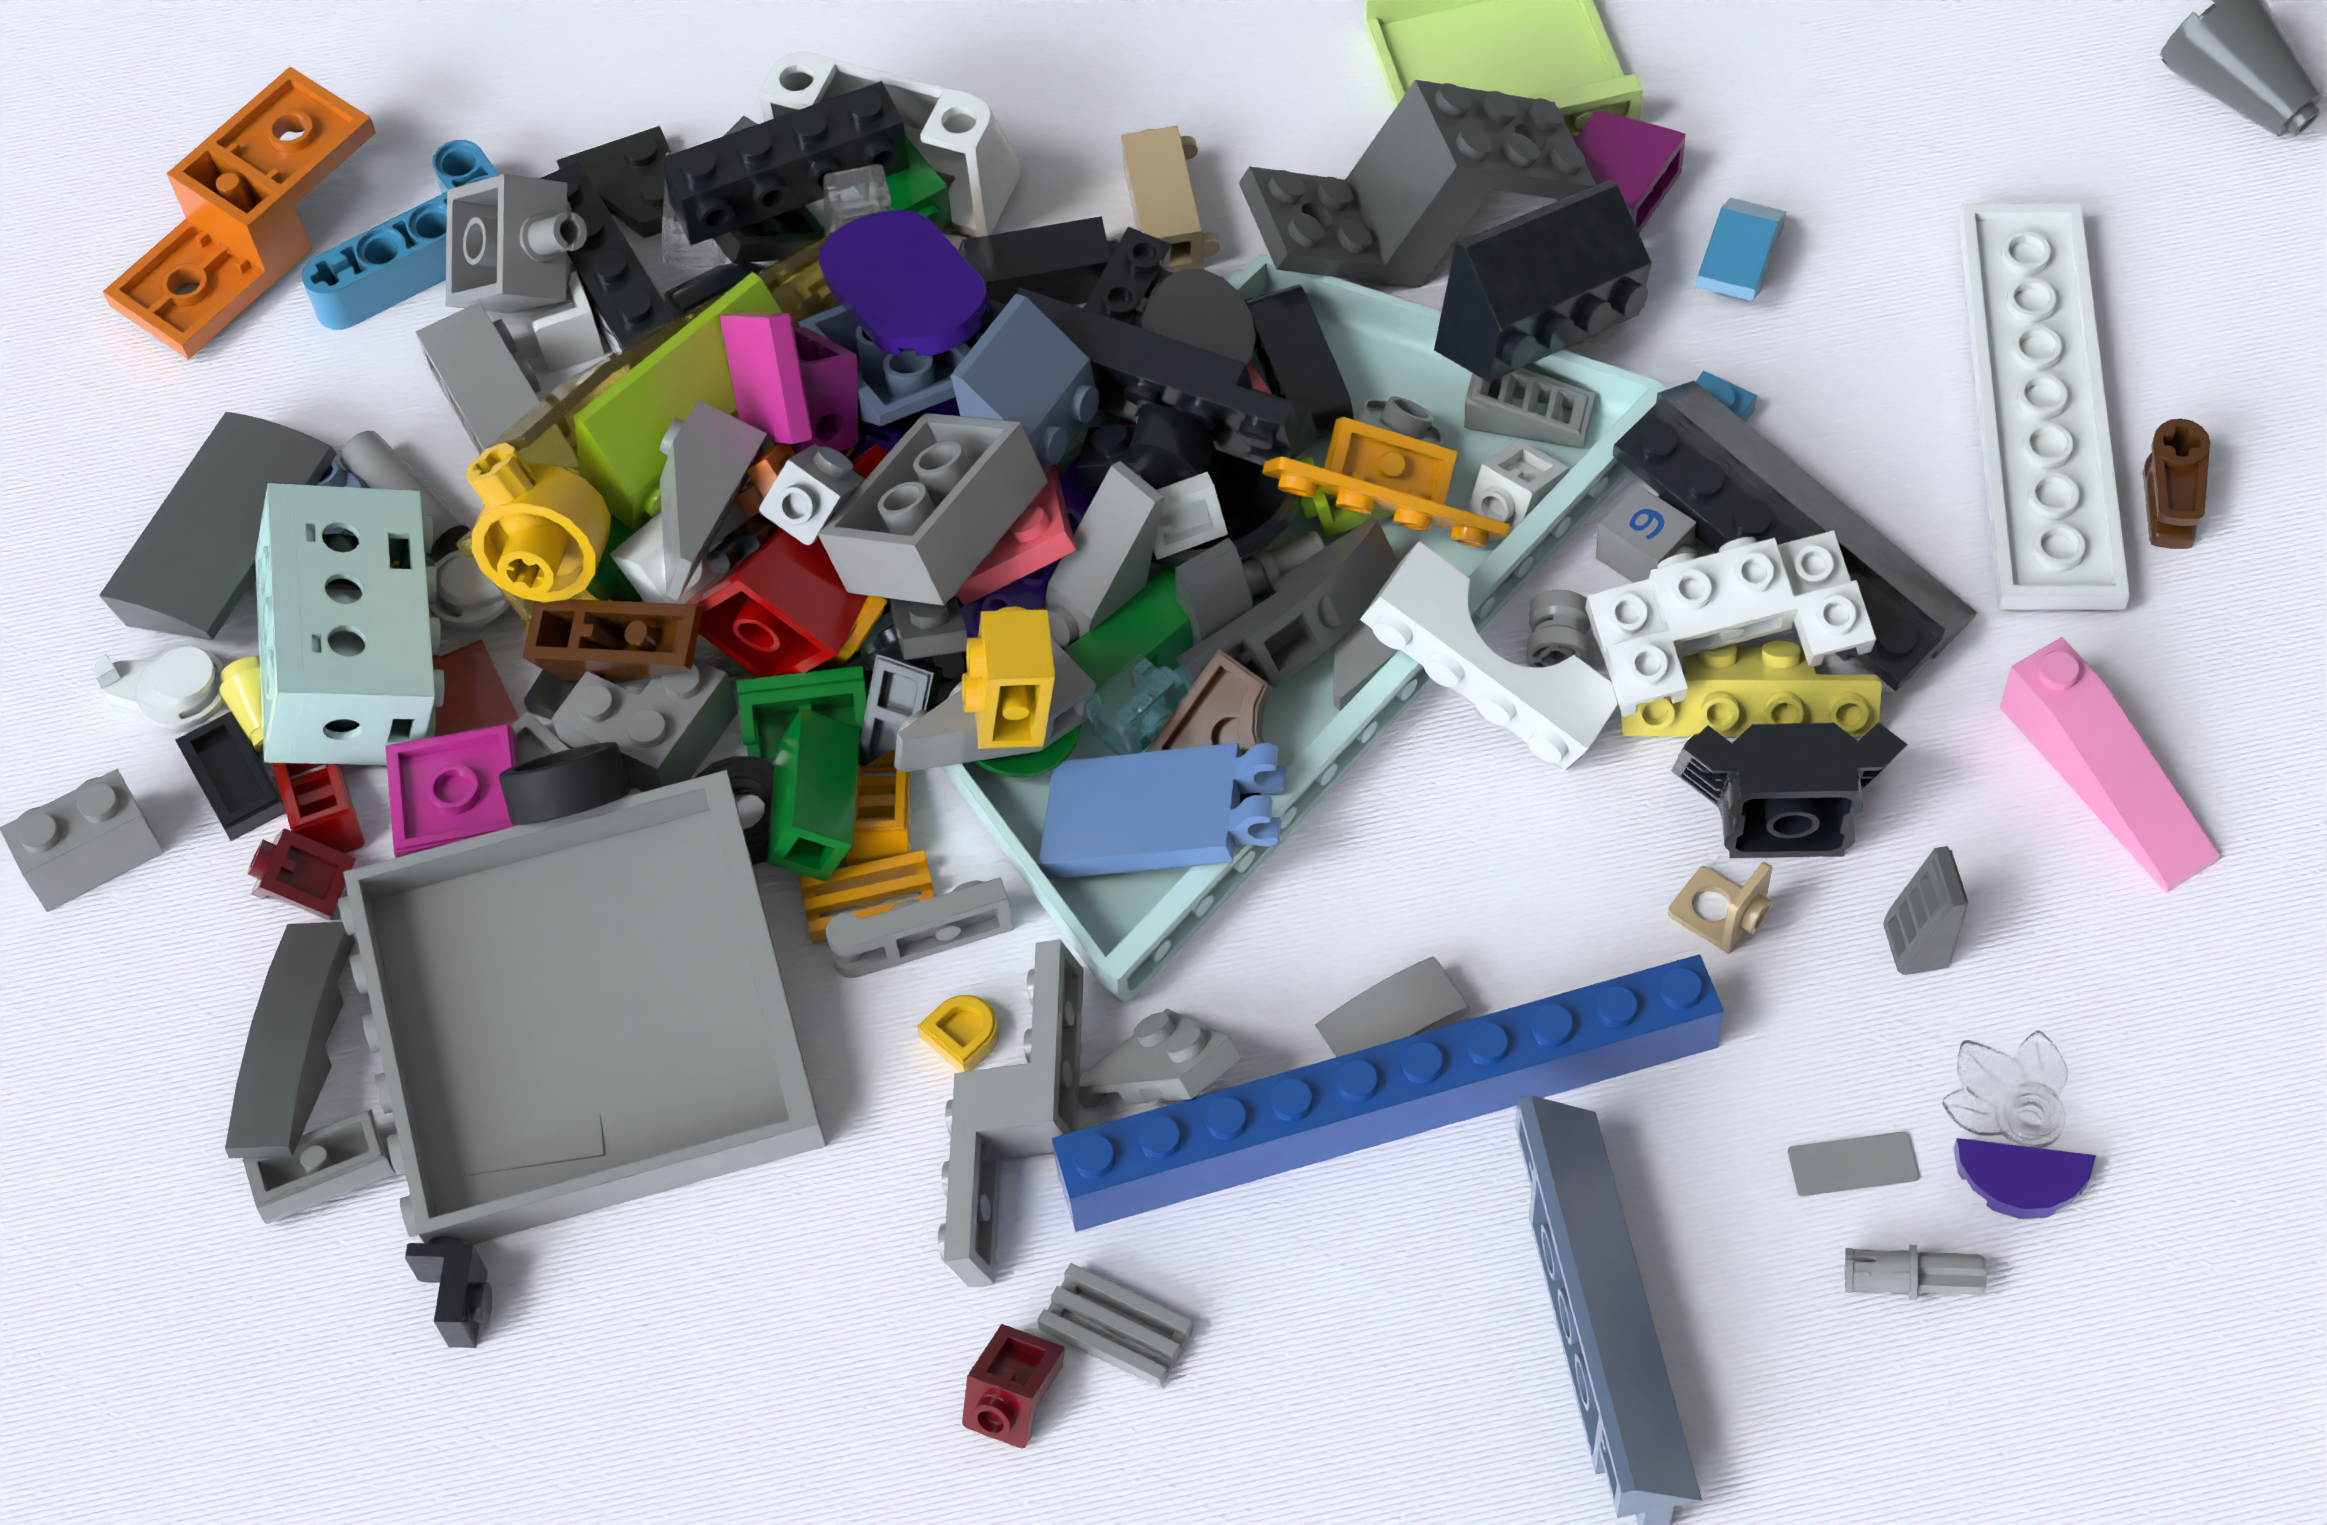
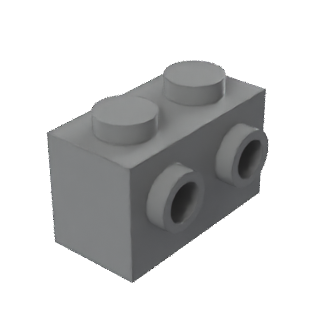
M118 768L101 777L89 779L77 789L41 807L29 809L17 819L0 827V831L23 877L46 912L164 853Z

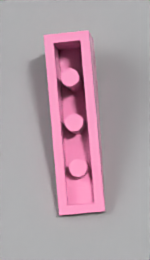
M2063 637L2011 666L2000 709L2165 893L2217 862L2219 853L2104 681Z

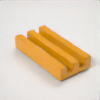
M925 850L835 869L826 882L809 876L798 877L812 943L827 940L825 929L828 922L834 917L820 918V913L852 906H858V908L881 904L884 899L920 891V897L906 900L917 899L923 901L935 897ZM906 900L847 913L855 914L860 919L887 912L896 904Z

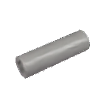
M364 431L352 437L345 444L340 457L342 466L347 471L358 475L367 488L420 491L422 516H431L433 521L432 549L430 553L426 554L434 562L437 563L449 553L468 547L472 535L470 528L375 431Z

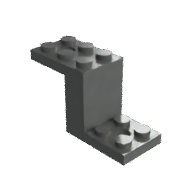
M1421 80L1413 82L1345 180L1335 177H1323L1249 166L1239 181L1240 188L1276 270L1421 287L1492 190L1561 200L1596 186L1585 163V157L1578 149L1564 122V116L1555 102L1543 98L1533 99L1508 95L1499 91L1489 92L1459 87L1450 83L1440 84Z

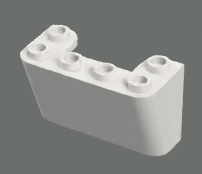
M799 51L787 54L778 59L772 66L758 91L764 122L882 81L904 121L907 138L942 180L952 182L948 190L952 224L949 226L960 233L974 237L992 234L1021 176L1022 165L989 105L982 98L959 90L811 52Z

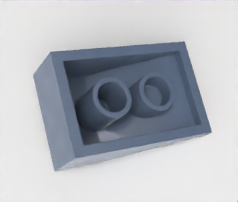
M843 305L798 321L799 328L806 327L857 354L858 419L878 426L886 425L956 397L951 374L971 350L964 342L951 350L930 356H916L914 349L899 348L901 355L887 353L874 344Z

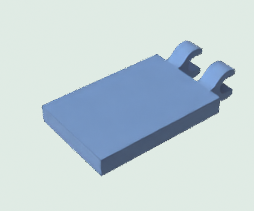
M1238 743L1063 761L1052 771L1038 863L1041 871L1047 879H1059L1233 862L1235 846H1272L1280 843L1282 821L1280 817H1271L1273 804L1271 796H1250L1240 804L1241 794H1278L1285 791L1287 769L1285 765L1277 766V745L1270 743L1257 744L1250 747L1244 755Z

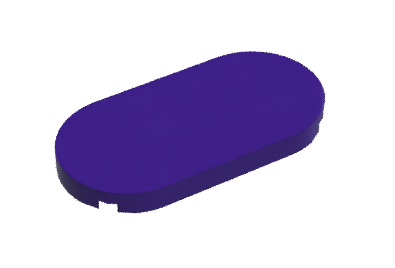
M890 210L860 217L836 230L820 249L818 261L827 287L874 344L887 353L901 355L899 348L914 349L916 356H930L946 352L972 338L983 326L982 315L984 313L989 315L991 303L981 275L932 221L919 213Z

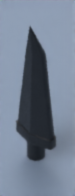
M760 512L751 516L738 528L731 531L707 550L708 566L715 573H726L737 562L742 561L759 549L778 525Z

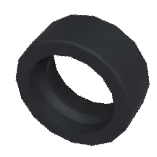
M616 742L591 744L553 753L513 766L499 775L509 817L514 825L540 823L574 815L616 801L630 792L620 750Z

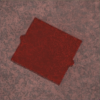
M482 639L443 656L432 655L433 669L443 670L445 682L442 707H435L436 724L434 737L508 723L513 724L519 719Z

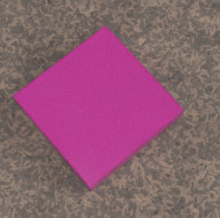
M739 311L720 315L739 420L767 433L765 441L795 444L812 440L813 431L792 318L789 316V313Z
M511 723L385 746L393 850L396 858L518 826L511 823L499 781L501 772L519 765L516 734Z

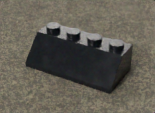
M1608 180L1456 242L1434 351L1487 382H1491L1638 316L1648 297L1646 285L1652 262L1619 186Z

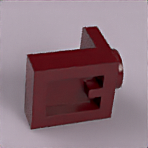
M284 828L275 837L273 843L262 839L247 871V875L257 878L251 895L261 899L268 895L328 920L332 917L338 903V898H340L346 884L343 872L352 870L356 858Z
M1001 1324L967 1375L962 1417L963 1426L989 1438L1021 1449L1025 1448L1032 1437L1035 1410L1063 1367L1065 1347Z

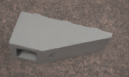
M1051 638L1055 680L1044 746L978 749L975 712L965 713L963 710L961 681L951 691L947 700L929 712L920 710L914 713L901 725L897 733L894 767L902 773L1042 751L1090 718L1096 683Z

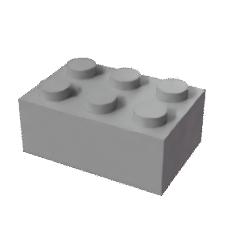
M923 413L818 532V536L847 593L944 606L949 599L957 594L960 586L981 561L992 552L996 543L1017 518L1027 510L1029 504L1048 481L1021 422Z

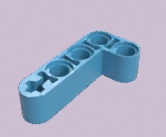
M454 140L445 143L437 149L433 155L432 165L442 192L441 195L314 257L306 264L301 278L316 317L324 327L332 330H343L353 327L446 280L447 190L499 176V173L477 144L468 140Z

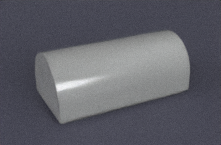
M372 1109L302 1135L292 1157L243 1158L256 1209L266 1225L396 1174L387 1143Z

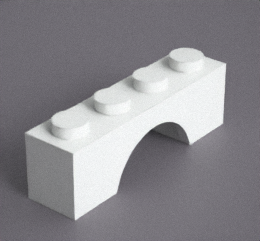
M1418 541L1398 564L1360 620L1373 629L1375 636L1383 644L1393 649L1402 650L1424 666L1426 673L1435 682L1445 687L1454 688L1473 702L1484 718L1494 724L1507 727L1526 741L1530 750L1537 757L1549 763H1556L1566 770L1590 748L1618 705L1612 682L1575 655L1552 666L1534 668L1517 665L1496 654L1479 636L1471 620L1468 607L1470 578Z

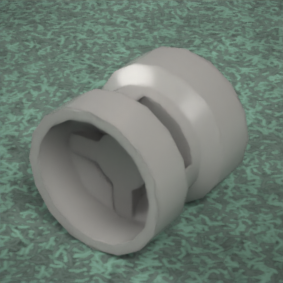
M1556 589L1544 591L1530 601L1529 625L1534 631L1527 641L1526 661L1530 667L1552 666L1573 655L1588 665L1590 642L1584 634L1590 629L1591 624L1585 608L1586 597L1573 591Z

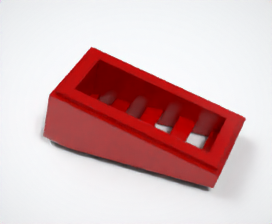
M272 763L291 831L343 853L363 847L365 840L340 764H326L327 768L291 779V776L325 764Z

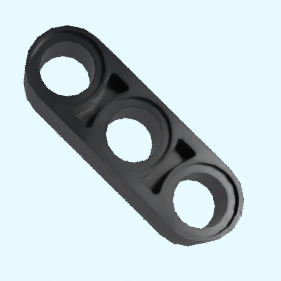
M1298 284L1245 299L1244 301L1252 313L1256 333L1254 352L1272 395L1310 407L1317 430L1315 437L1332 433L1335 421L1338 418L1346 417L1354 420L1348 390L1303 287Z

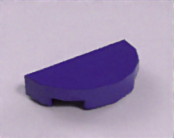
M1956 1138L1953 1148L1957 1173L1961 1179L1967 1180L1972 1190L1987 1200L1986 1206L1991 1210L2018 1219L2047 1218L2055 1214L2057 1209L2072 1203L2086 1189L2096 1155L1962 1138Z

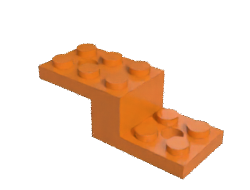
M287 68L166 173L186 219L102 291L109 306L189 360L312 250L295 204L376 133L371 117L294 68ZM288 131L293 133L305 131L296 139L280 140ZM200 283L197 289L185 295L174 294L184 284L196 285Z

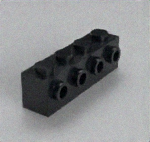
M882 81L661 158L670 204L691 246L910 168L904 121Z

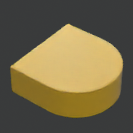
M958 995L945 1000L917 1026L919 1037L960 1072L972 1071L995 1048L999 1036L994 1010L985 1000L973 995Z

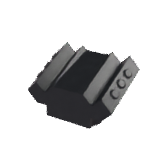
M1834 722L1752 724L1733 743L1708 725L1699 734H1694L1684 744L1671 771L1718 807L1722 817L1724 846L1729 850V858L1844 857L1845 850L1850 848L1856 840L1853 817L1863 809L1862 789L1880 774L1908 744L1879 722L1859 741Z

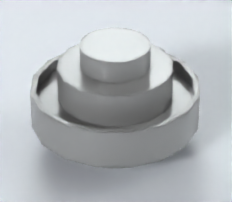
M1392 396L1388 401L1366 400L1356 419L1359 422L1438 446H1443L1444 436L1439 429L1431 424L1433 416L1420 405L1405 398Z

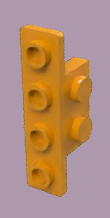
M1346 417L1338 418L1335 421L1324 469L1290 458L1278 457L1265 461L1262 471L1263 475L1279 479L1277 488L1284 492L1303 497H1314L1317 490L1337 496L1335 505L1351 512L1372 514L1374 507L1394 513L1393 523L1405 528L1429 531L1431 524L1451 530V541L1470 547L1486 548L1487 541L1508 537L1511 528L1510 524L1445 505L1458 451Z

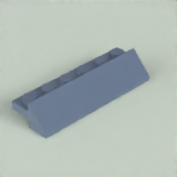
M1533 1095L1518 1097L1515 1129L1531 1187L1529 1221L1595 1474L1606 1473L1617 1518L1635 1514L1638 1525H1670L1675 1506L1703 1500L1596 1112Z

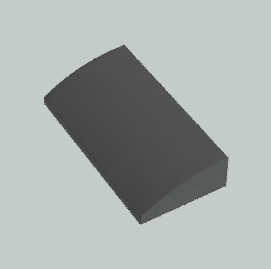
M225 412L99 595L100 598L125 626L213 640L256 576L255 555L268 483L316 486L337 455L336 451L331 445L281 424L244 414Z

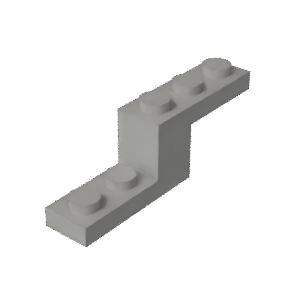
M1061 939L1036 943L1035 968L1030 969L1027 974V993L1033 1006L1032 1028L1027 1029L1024 1034V1052L1028 1063L954 1073L953 1099L947 1101L945 1108V1121L951 1140L949 1161L944 1162L941 1172L942 1187L947 1198L946 1223L941 1224L938 1230V1249L942 1261L968 1287L995 1285L1001 1159L1052 1153L1054 1150L1051 1138L1078 1131L1084 969Z

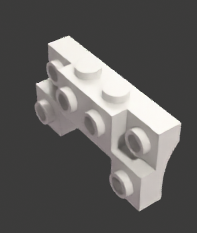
M1834 530L1777 545L1775 538L1756 542L1754 537L1739 538L1721 546L1718 553L1696 559L1694 554L1691 553L1678 554L1661 561L1657 565V569L1650 571L1649 579L1587 595L1585 606L1594 637L1605 660L1622 717L1635 714L1637 705L1668 696L1671 697L1672 703L1685 700L1688 688L1678 658L1792 628L1793 621L1809 667L1821 665L1825 655L1855 647L1858 655L1871 652L1876 640L1857 580H1850Z

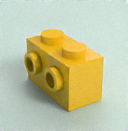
M1005 607L997 611H981L978 638H967V673L962 675L963 710L965 713L975 712L978 749L1044 746L1055 680L1048 609L1026 610L1021 607Z

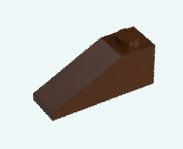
M581 599L552 602L534 601L522 658L564 681H580L586 671L611 683H619L691 670L703 608L697 604Z

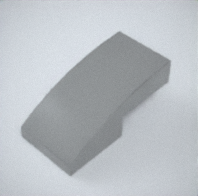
M1432 956L1375 984L1316 1023L1315 1026L1334 1055L1339 1057L1452 1025L1472 1011V1009L1438 960Z

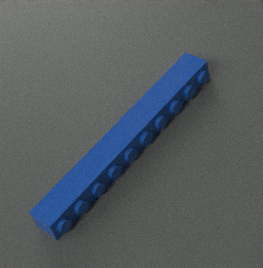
M1698 954L1198 1096L1192 1100H1184L1051 1138L1057 1173L1075 1232L1517 1106L1518 1097L1533 1095L1545 1098L1718 1048L1724 1009L1703 959Z

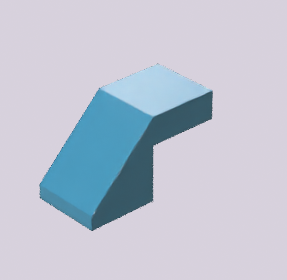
M1729 198L1720 209L1695 287L1753 302L1762 290L1772 246L1782 233L1787 211Z

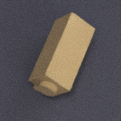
M1178 125L1122 134L1124 173L1136 229L1172 244L1169 269L1176 272L1182 269H1203V257L1215 255L1220 250V244L1215 233H1202L1186 164V160L1195 157L1198 153L1195 138L1191 136L1180 137Z

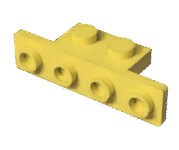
M1770 641L1763 646H1735L1731 644L1682 657V672L1688 688L1685 700L1672 703L1671 697L1668 696L1638 704L1635 714L1622 717L1621 714V731L1624 736L1692 737L1694 734H1699L1709 725L1723 737H1739L1752 724L1834 722L1852 737H1863L1879 722L1882 683L1878 675L1816 674L1815 667L1808 666L1803 647L1790 641Z

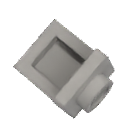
M814 444L787 460L761 503L759 511L803 544L811 545L817 541L819 537L818 532L826 525L832 514L841 508L865 479L852 470V463L843 454L832 448L819 447Z

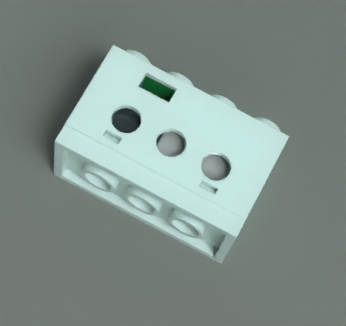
M268 483L255 555L264 762L387 765L386 745L435 736V707H442L445 682L443 670L433 669L432 655H438L441 628L439 617H429L428 603L434 604L437 574L435 566H426L425 553H430L432 549L433 521L431 516H422L420 491ZM331 528H344L355 535L324 533Z

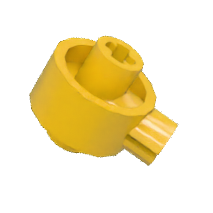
M508 443L497 444L485 450L468 466L469 471L465 472V478L484 502L472 531V553L481 571L498 587L523 599L540 602L568 600L585 590L596 573L610 535L611 515L602 495L584 478L562 467L540 463L527 465L514 446H510Z

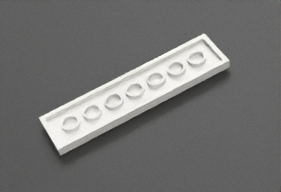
M2081 203L1962 204L1959 226L1998 610H2125L2130 593Z

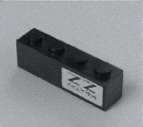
M578 161L539 179L566 182L567 201L570 204L571 213L578 214L586 224L587 239L584 245L574 251L568 250L566 260L569 262L571 273L577 272L594 321L626 374L675 335L678 330L673 315Z

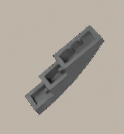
M343 922L287 924L267 972L243 1054L225 1145L229 1159L292 1157L332 1067L325 1044L344 1004L337 981L355 943L354 936L347 935Z

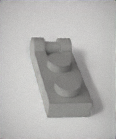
M999 877L986 882L979 880L969 881L957 886L952 892L923 901L917 899L906 900L896 904L887 912L860 919L851 913L838 914L828 922L825 930L835 969L843 977L856 978L1012 931L1014 928L1008 896L1002 879Z

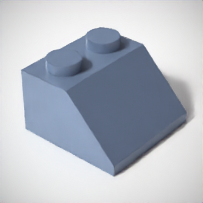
M1018 294L1013 296L951 374L960 416L1021 422L1044 474L1048 472L1052 465L1060 462L1065 454L1067 445L1083 424L1092 420L1099 405V392L1095 387L1090 359L1027 297Z

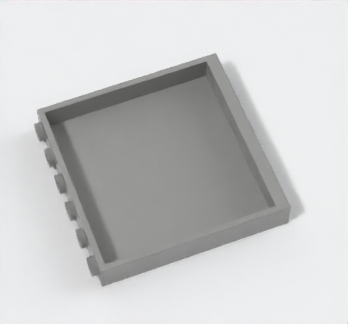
M727 770L623 797L606 805L559 819L518 825L343 872L348 896L338 898V905L347 935L356 934L360 954L350 956L351 969L359 993L369 994L372 1013L362 1015V1022L372 1054L381 1052L385 1073L375 1075V1086L384 1114L393 1112L397 1134L387 1136V1144L396 1174L406 1173L410 1195L400 1198V1208L409 1237L419 1235L423 1243H428L434 1237H454L472 1245L826 1147L737 802ZM601 1113L604 1156L470 1175V1160Z

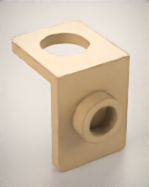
M1763 861L1743 888L1710 868L1702 866L1670 904L1668 916L1729 954L1746 931L1753 934L1759 929L1770 912L1773 900L1769 899L1767 894L1773 867ZM1709 891L1723 895L1730 904L1726 917L1718 921H1707L1700 918L1692 907L1694 898L1703 892Z

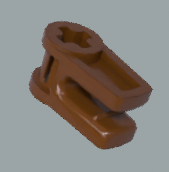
M2179 418L2170 419L2162 423L2155 431L2151 445L2152 453L2145 461L2142 475L2149 541L2151 545L2169 549L2192 548L2196 538L2197 525L2201 523L2205 514L2211 443L2208 433L2194 421Z

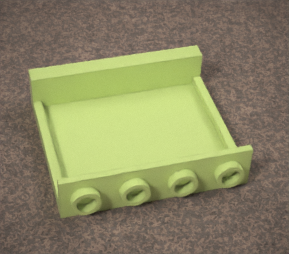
M1364 0V29L1394 110L1413 82L1421 80L1440 84L1450 83L1459 87L1489 92L1499 91L1508 95L1533 99L1543 98L1555 102L1564 116V122L1571 135L1576 137L1593 113L1599 111L1640 121L1643 89L1636 73L1624 75L1593 0Z

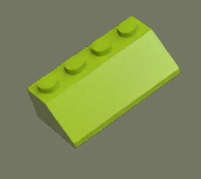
M753 272L574 415L580 477L584 478L602 495L609 512L633 532L637 531L661 511L659 480L668 455L660 452L659 448L673 419L677 417L686 421L698 399L739 419L720 315L739 311L783 313L763 280Z

